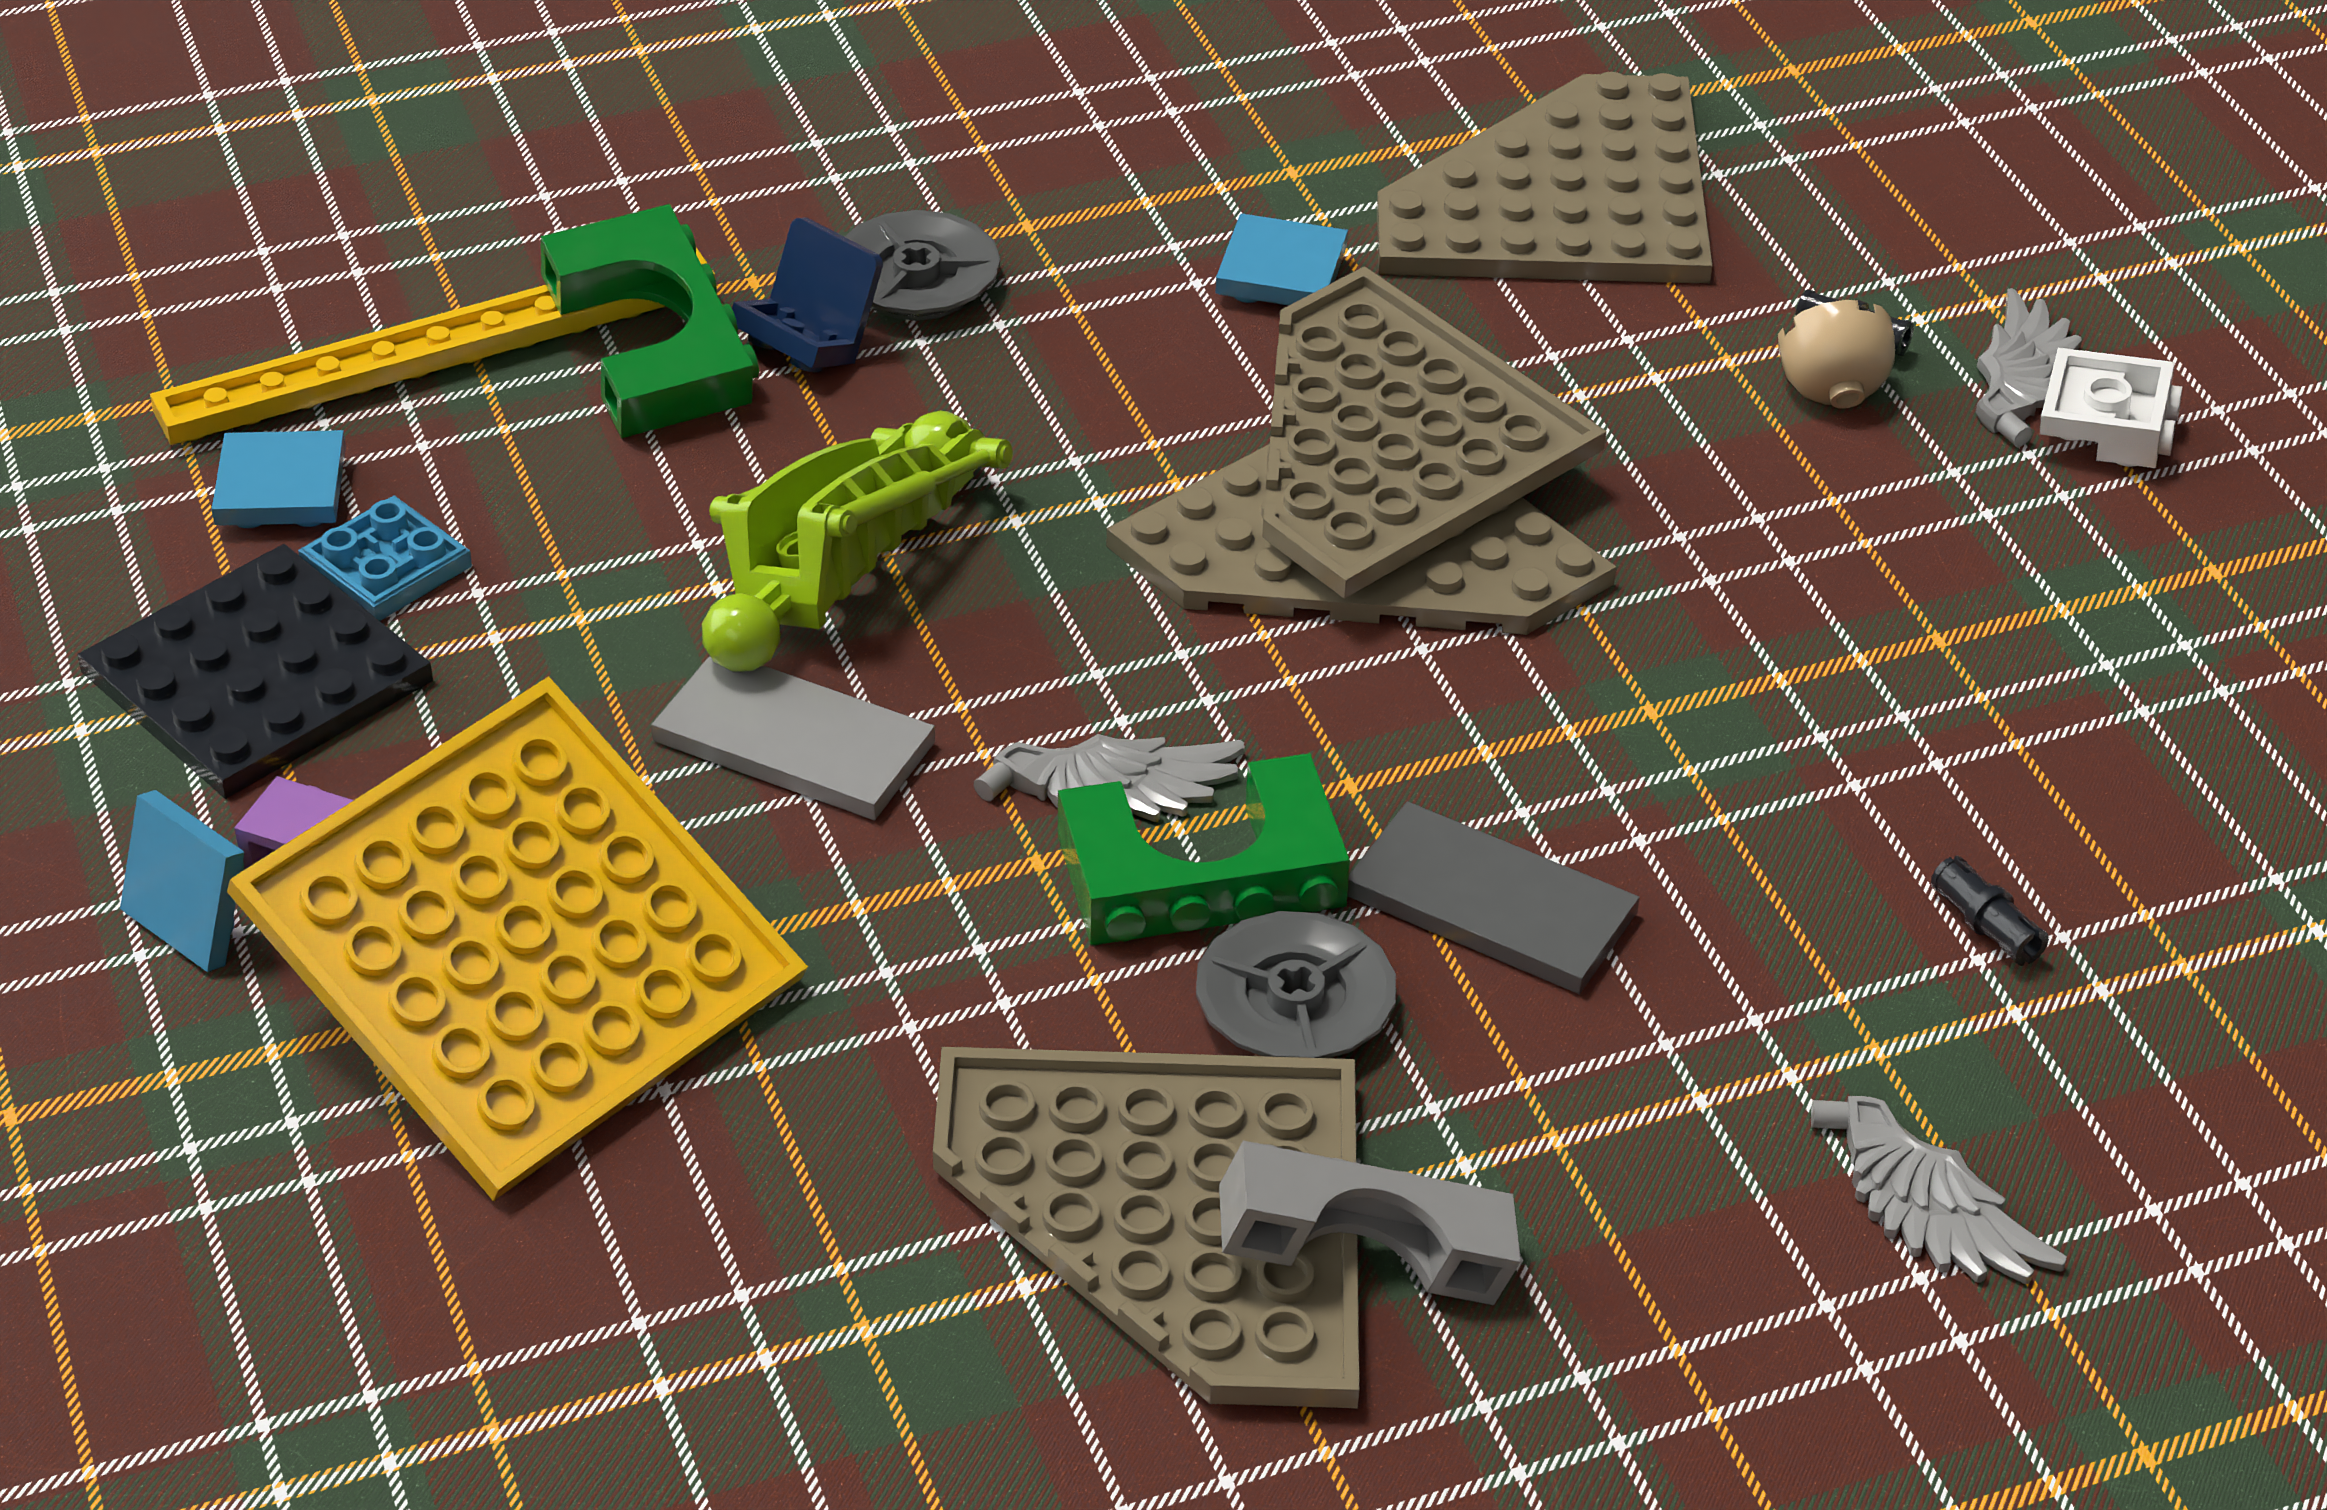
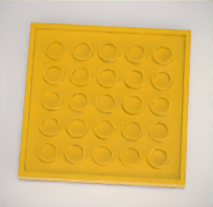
M549 676L230 879L227 893L493 1201L803 978L808 968L804 961Z

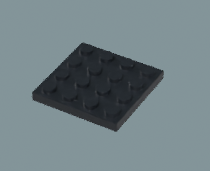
M282 544L264 553L260 557L77 654L83 675L225 799L433 681L431 662L286 544Z

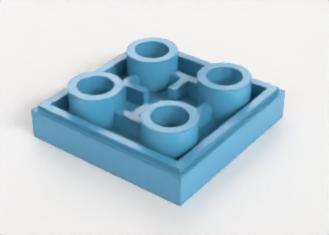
M1240 213L1216 276L1215 293L1232 296L1241 302L1264 301L1289 306L1335 282L1347 247L1348 230Z
M344 430L224 433L212 503L214 525H236L241 528H254L264 524H297L304 527H312L321 523L336 522L346 451Z
M395 495L387 500L375 503L366 512L339 527L326 531L322 537L298 550L300 557L379 621L472 567L471 553L468 548Z
M157 790L137 795L120 909L206 972L223 967L226 964L230 935L234 929L236 902L227 893L230 879L244 871V851Z

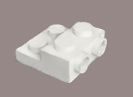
M2058 348L2042 410L2039 434L2056 436L2071 441L2087 440L2098 442L2097 461L2112 462L2127 467L2143 466L2156 468L2158 454L2168 456L2171 454L2175 421L2178 420L2183 386L2172 385L2174 362Z

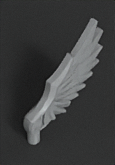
M2010 288L2006 294L2004 329L1999 324L1994 325L1991 344L1988 350L1978 358L1977 368L1987 380L1989 389L1978 401L1975 412L1980 422L1992 433L2000 432L2016 447H2020L2026 444L2032 436V429L2023 420L2030 415L2034 416L2036 408H2043L2058 348L2078 350L2082 339L2078 335L2066 338L2070 324L2067 318H2061L2048 328L2049 312L2045 301L2037 299L2029 314L2018 292Z
M1096 734L1087 741L1069 748L1047 749L1016 742L1000 751L993 760V766L974 781V789L982 799L991 801L1010 785L1020 792L1036 795L1040 801H1045L1048 796L1058 808V790L1122 781L1132 815L1135 814L1157 822L1161 818V811L1186 816L1188 803H1212L1214 790L1207 786L1238 778L1237 765L1224 763L1243 755L1245 746L1243 741L1235 740L1214 744L1165 747L1164 737L1130 740L1116 739Z
M1848 1096L1847 1102L1812 1101V1128L1846 1129L1851 1163L1855 1165L1852 1184L1856 1188L1855 1198L1863 1203L1869 1199L1868 1218L1872 1221L1878 1222L1884 1215V1236L1888 1239H1895L1901 1229L1911 1256H1921L1924 1242L1926 1250L1939 1272H1948L1952 1259L1973 1280L1979 1283L1985 1280L1987 1274L1983 1261L2003 1274L2024 1284L2030 1283L2034 1272L2025 1261L2060 1272L2064 1270L2067 1256L2049 1246L2003 1212L2006 1198L1982 1182L1967 1167L1959 1151L1930 1145L1916 1138L1898 1123L1885 1101L1867 1096Z

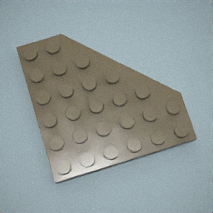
M1617 72L1583 74L1379 190L1377 196L1378 273L1380 275L1710 284L1712 259L1689 78L1667 73H1659L1653 76L1622 75Z
M1364 266L1280 311L1262 538L1345 599L1605 450L1607 431Z
M1270 444L1107 528L1106 547L1183 609L1208 610V603L1210 601L1244 604V613L1293 617L1294 608L1328 610L1330 611V620L1379 623L1381 614L1416 617V626L1457 630H1465L1466 621L1502 624V633L1527 635L1613 586L1616 575V566L1521 497L1344 599L1262 538Z
M942 1047L933 1143V1170L1208 1403L1358 1408L1357 1234L1337 1232L1318 1236L1301 1248L1291 1266L1222 1253L1219 1184L1243 1140L1329 1158H1340L1356 1163L1355 1059Z

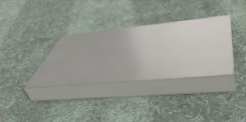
M710 656L651 724L652 739L655 742L872 820H876L935 743V725L766 666H761L753 671L732 672L714 663Z

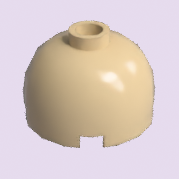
M1858 300L1823 303L1804 310L1793 317L1795 328L1790 330L1787 335L1784 329H1781L1778 333L1781 363L1787 379L1803 397L1824 405H1832L1836 408H1850L1860 404L1866 397L1873 394L1884 384L1890 376L1894 365L1895 340L1891 317L1883 307L1873 304L1875 313L1859 310Z

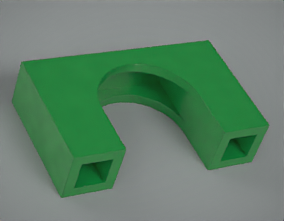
M670 204L541 236V276L560 315L618 300L643 299L672 309L686 323V326L678 334L666 341L601 358V398L621 438L752 403L753 379L759 376V366L755 352L750 344H742L738 336V326L733 309L728 303L722 304L719 300L716 280L708 263H700L696 255V244L691 228L688 224H680Z
M1311 754L1248 762L1245 809L1256 841L1245 851L1233 857L1212 862L1179 860L1151 847L1137 830L1122 781L1058 790V839L1090 945L1236 924L1245 919L1278 911L1317 912L1346 907L1350 859Z

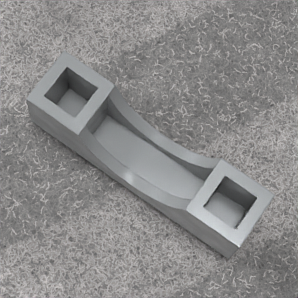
M1244 1140L1219 1184L1222 1253L1291 1266L1301 1248L1310 1240L1329 1233H1353L1374 1239L1398 1253L1415 1271L1426 1292L1490 1305L1495 1304L1521 1262L1514 1197L1510 1193Z

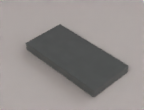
M1408 801L1349 874L1347 894L1352 899L1577 994L1582 992L1637 914L1640 898L1635 894Z

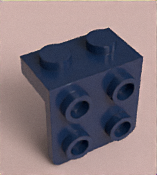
M796 218L791 222L770 299L733 303L732 309L736 317L738 329L748 334L747 340L750 343L761 348L783 352L790 356L789 362L793 366L804 371L818 373L822 372L823 367L855 364L883 269L882 258L877 253L809 218Z

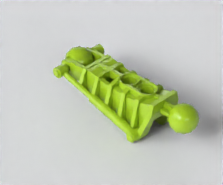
M940 410L925 414L916 419L914 423H906L899 429L876 428L871 435V439L863 438L848 441L807 455L780 470L760 486L741 494L715 497L710 505L709 512L712 521L722 525L736 594L728 595L714 603L702 622V644L713 662L732 672L753 671L766 664L773 657L780 643V624L820 629L826 623V613L836 600L845 599L850 594L851 587L864 574L871 572L876 567L877 555L881 552L895 550L901 545V535L909 530H921L927 525V519L937 515L941 510H946L951 505L952 496L974 477L973 472L978 467L1007 468L1013 457L1010 442L1006 439L986 438L980 430L971 429L965 419L951 412Z

